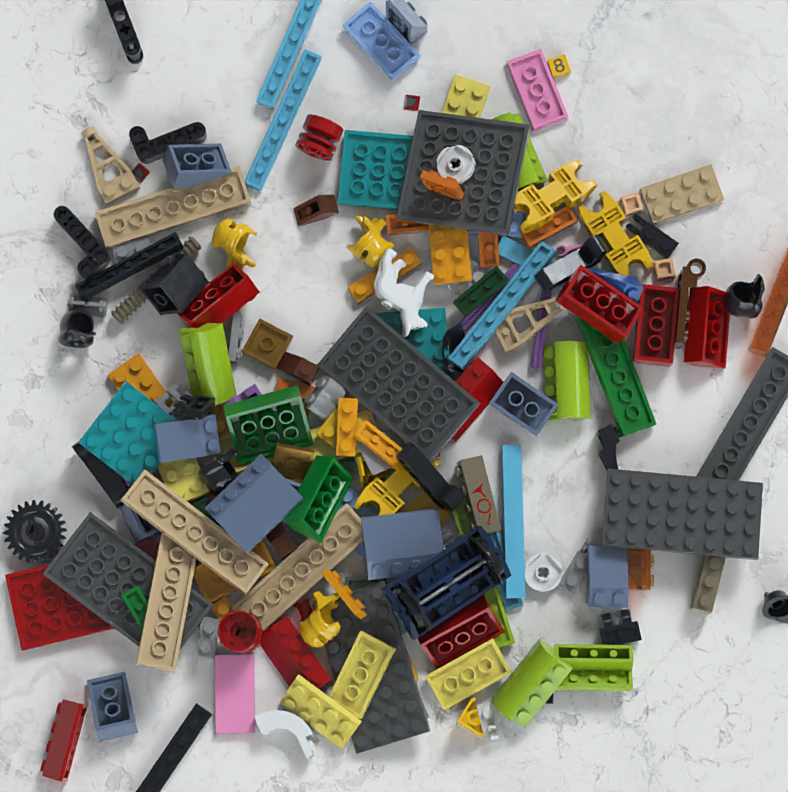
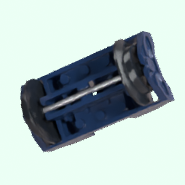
M476 526L446 544L444 546L445 549L418 567H411L381 589L401 619L411 639L415 640L426 632L431 631L432 628L512 576L508 565L502 559L500 550L494 546V542L482 526ZM398 584L400 593L396 597L392 591Z

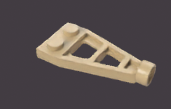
M94 126L81 132L86 141L97 188L106 205L140 188L132 171L98 135ZM99 148H103L109 155V158L98 163L94 152ZM109 164L115 165L120 171V175L110 181H105L102 173L103 167Z
M557 297L516 307L511 310L495 331L506 353L524 345L555 316L566 309L560 304V307L555 306V299ZM541 307L546 308L547 316L536 322L532 311ZM523 315L528 316L531 321L530 327L523 333H518L513 324V319Z

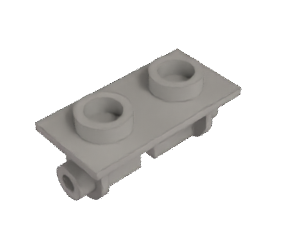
M70 295V299L67 302L68 312L74 309H82L91 316L106 317L108 298L92 297L82 301L80 296Z

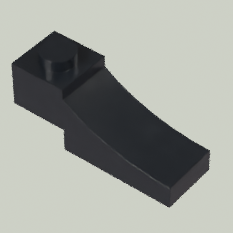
M610 424L596 432L604 448L598 452V455L606 471L608 468L618 469L616 444L620 442L619 438L621 437L616 427L613 428Z

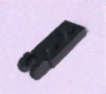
M634 214L632 218L643 226V229L639 231L630 223L625 226L626 229L634 235H638L644 244L668 259L679 243L650 222H646L645 219Z

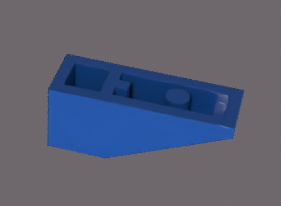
M587 268L636 303L639 302L644 286L637 277Z

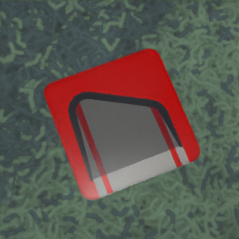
M405 95L404 109L418 111L420 96Z
M138 163L132 170L135 179L141 183L150 171Z

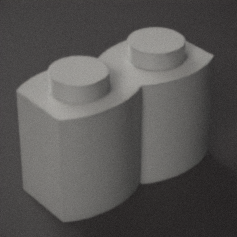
M328 376L317 380L314 391L306 396L303 405L306 410L324 422L334 411L339 398H343L347 391Z
M203 618L200 624L201 637L196 646L199 657L210 659L215 657L218 649L219 619Z

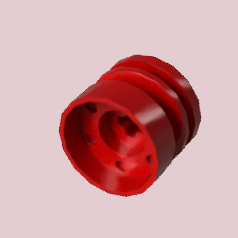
M309 114L303 124V129L308 133H300V139L296 141L295 146L311 157L331 161L333 158L332 152L336 151L335 145L331 142L338 143L344 129L329 119Z
M235 610L222 617L218 625V636L224 647L236 653L246 654L259 647L263 639V628L255 616L245 611ZM240 629L246 630L244 637L238 636Z

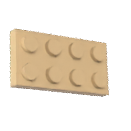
M712 164L640 188L652 224L724 201V196Z

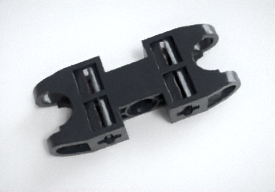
M105 0L127 60L131 64H139L142 62L144 55L123 0ZM119 15L125 16L122 21H117L116 18ZM139 53H140V58H139V59H137V60H132V59L130 58V57H136V56L139 55Z

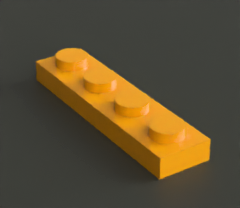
M412 247L391 261L394 264L398 259H401L407 264L406 267L399 270L397 279L422 264ZM378 268L348 286V290L357 304L375 294L373 284Z

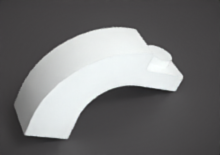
M273 710L254 717L262 735L276 729H287L298 738L305 757L314 756L313 751L316 750L312 740H307L306 738L313 735V732L307 723L297 715L287 711Z

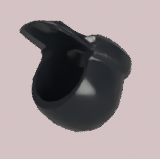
M757 274L751 283L739 281L727 288L723 297V304L728 313L735 317H748L750 319L758 317L762 310L763 303L761 299L765 290L762 276Z
M74 309L67 312L60 322L58 342L63 346L73 348H87L91 346L96 332H93L94 322L92 316L82 309Z
M240 448L231 449L226 454L216 457L198 471L199 477L212 494L219 495L238 476L229 460L242 451Z

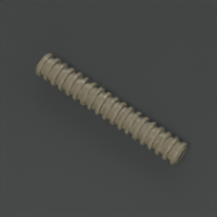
M188 237L189 240L184 241V248L172 254L171 257L167 258L166 262L163 261L162 263L164 265L178 254L187 253L193 257V254H197V250H201V245L193 237ZM138 286L136 291H132V295L129 294L123 303H119V307H115V311H111V315L120 324H123L125 319L128 320V316H132V312H136V308H140L141 304L146 302L147 297Z

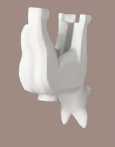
M387 248L379 261L378 272L373 285L375 295L382 300V305L387 308L393 307L400 311L403 327L402 337L404 338L408 336L410 331L428 327L427 322L419 317L418 312L423 302L426 285L433 280L434 275L426 271L425 274L421 275L414 287L396 284L399 270L406 267L407 264L401 259L392 264L391 261L397 253Z

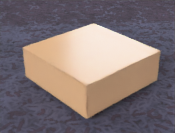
M639 192L620 197L625 216L644 211Z
M673 258L653 262L657 281L676 277Z

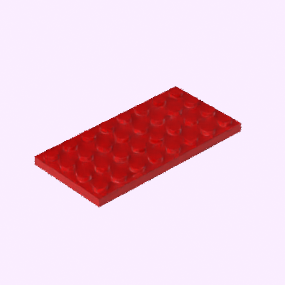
M157 539L134 544L156 561ZM50 564L5 575L21 651L115 629L43 575V572Z

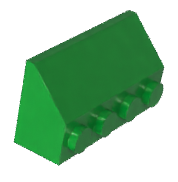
M316 455L297 491L304 499L283 520L294 531L321 543L353 478L333 456Z

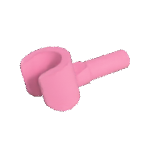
M578 244L571 247L559 245L556 249L559 250L563 248L565 249V252L563 254H559L558 256L565 257L567 256L568 252L578 250L579 248H581L582 244Z

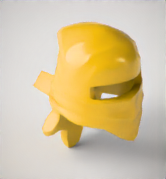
M357 215L355 219L361 226L364 235L355 245L348 244L346 248L355 257L365 261V264L369 265V267H377L386 249L390 248L393 250L394 244L387 242L380 234L386 222L383 218L380 220L374 218L370 221L366 216L362 218Z
M230 218L222 220L216 225L212 235V247L221 248L227 253L226 268L233 263L241 270L245 265L255 267L256 263L249 258L243 251L249 235H257V232H254L246 224L239 223L237 225L236 221Z
M320 591L313 593L315 599L312 602L315 609L305 621L299 623L301 636L308 645L316 648L323 647L328 640H333V637L337 636L340 632V624L338 622L335 623L331 617V610L337 608L339 604L336 601L340 597L337 593L329 596H323Z

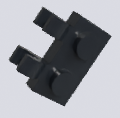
M182 394L180 400H185L187 404L176 401L173 407H178L180 411H175L173 416L179 418L184 415L191 417L193 420H201L215 406V398L201 395L193 397L188 394Z
M629 609L620 610L623 624L616 626L612 624L610 613L601 615L605 627L599 629L602 645H621L642 640L638 621L632 622Z

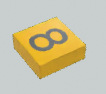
M565 54L547 60L553 79L571 73Z

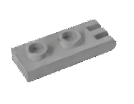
M240 311L233 314L229 346L231 364H237V359H241L242 348H239V340L243 341L244 329H241L242 315Z

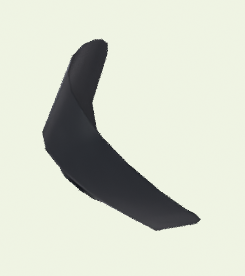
M460 323L446 331L442 343V364L446 370L457 376H461L464 371L451 362L450 364L448 363V355L445 358L444 347L446 346L448 351L449 344L450 356L464 339L465 333Z

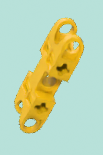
M579 160L566 163L550 172L548 177L550 184L540 190H537L532 183L517 193L514 212L522 211L528 216L527 220L520 225L523 233L536 230L553 220L555 214L553 209L565 202L569 209H571L594 192L598 186L595 180L590 182L588 180L579 181L575 177V173L583 166Z
M602 191L599 193V197L603 202L601 203V211L592 212L589 209L586 210L582 204L577 207L582 224L590 237L596 234L599 237L601 236L611 250L604 258L614 273L629 276L628 266L631 263H639L641 266H645L648 271L654 268L650 254L640 237L636 235L629 239L620 224L625 221L626 216L617 202L607 192Z
M436 458L431 464L437 469L441 461ZM403 467L399 472L395 470L384 483L376 476L363 490L354 507L358 510L361 506L364 507L371 504L377 507L378 515L394 514L405 504L399 496L410 485L417 492L421 487Z

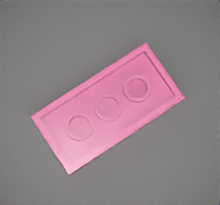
M541 49L506 62L533 132L569 118Z
M254 654L215 655L216 734L255 733Z

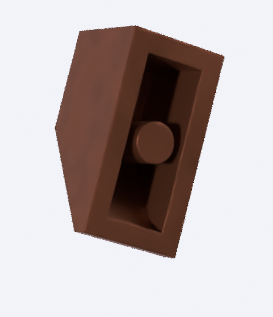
M334 194L317 195L293 208L298 226L321 221L339 213Z
M285 352L277 367L278 370L310 386L320 370L318 365L289 352Z
M280 523L266 535V538L282 560L298 548Z

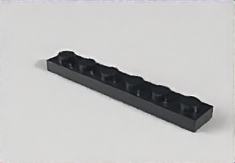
M174 232L80 282L75 287L81 300L86 301L178 252L184 246L178 234Z
M197 703L194 705L136 792H160L213 715Z

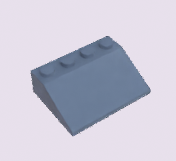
M260 454L205 509L248 553L304 498Z
M438 508L361 517L364 565L368 580L397 577L411 567H418L444 549Z

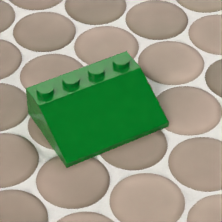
M298 385L223 405L234 448L242 450L237 454L239 465L253 462L260 454L265 458L274 456L276 443L298 447L314 445Z

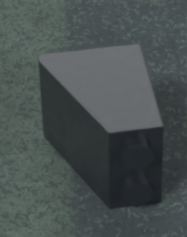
M185 253L175 255L138 287L158 313L166 315L183 313L209 281L206 279L203 271L196 266L193 258Z

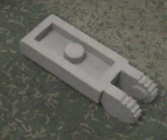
M588 538L580 551H577L559 585L574 594L587 575V555L583 553L588 548V545H590L591 540Z

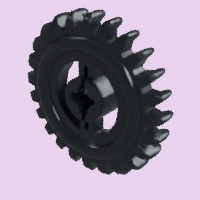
M35 500L32 501L31 505L25 501L24 508L18 505L19 511L11 510L14 516H7L10 523L4 524L8 530L4 531L3 534L9 535V537L4 542H11L7 548L9 550L15 548L12 554L15 556L20 553L19 560L26 556L27 563L33 558L34 563L37 564L40 557L45 562V555L52 559V551L59 553L56 546H64L60 540H64L66 537L61 535V533L66 532L67 529L61 526L66 521H59L63 515H55L58 509L55 507L50 510L51 503L44 507L43 500L38 505ZM35 517L43 519L49 528L48 537L43 543L41 540L45 536V529L39 523H36ZM26 520L29 523L26 527V535L34 541V546L27 544L21 536V528ZM34 526L38 530H40L39 532H37V538L35 535L31 534L32 532H34Z

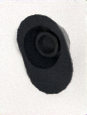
M782 590L772 591L771 593L765 592L764 606L762 608L763 615L782 623H788V595Z

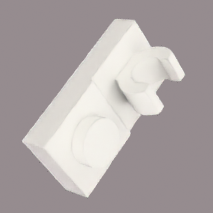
M493 702L478 705L477 709L485 744L505 740L498 710Z

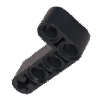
M194 122L151 140L148 139L144 128L134 126L129 131V137L139 161L143 164H149L164 158L167 148L159 150L158 146L161 143H166L167 145L200 144L206 140L207 132L202 123ZM199 130L201 135L197 136L195 131ZM142 133L143 137L140 140H135L134 135ZM183 136L185 140L182 143H177L176 138ZM149 150L150 154L147 157L140 156L141 152Z
M66 206L57 207L53 213L55 220L87 255L77 266L80 276L86 280L108 266L111 260L106 248ZM63 213L64 215H66L69 222L67 223L62 217H60V214ZM74 226H79L81 229L78 233H71ZM86 240H93V244L90 247H84V242ZM104 253L106 258L103 261L96 260L98 254ZM85 266L92 267L88 274L82 273Z
M596 234L589 238L578 250L535 274L534 278L546 293L568 281L579 265L590 269L598 264L608 252V248Z
M78 442L71 446L115 506L119 508L124 505L121 499L128 489L116 472Z
M409 442L396 455L401 465L441 509L453 511L466 498L465 494L458 487L450 485L413 443Z

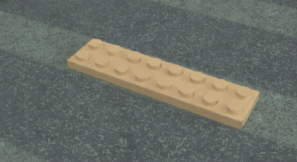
M240 166L232 168L230 175L192 188H169L95 212L106 249L250 204L251 200Z
M146 470L142 472L121 499V502L244 595L247 594L268 566V563L253 551L247 553L224 529Z
M346 503L336 512L321 543L310 538L305 540L232 606V609L234 611H245L255 616L262 624L263 631H265L324 577L321 572L326 568L331 571L363 542L361 518Z
M162 532L136 665L174 673L178 661L196 558Z

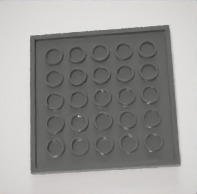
M419 110L397 219L509 236L530 125ZM464 146L470 150L476 162L472 176L462 184H459L464 192L462 200L427 189L420 178L423 170L426 172L432 170L439 173L437 158L446 147ZM459 160L451 163L454 169L460 166Z

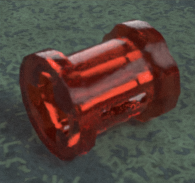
M310 598L294 604V607L298 609L301 616V622L305 621L313 611L309 603Z

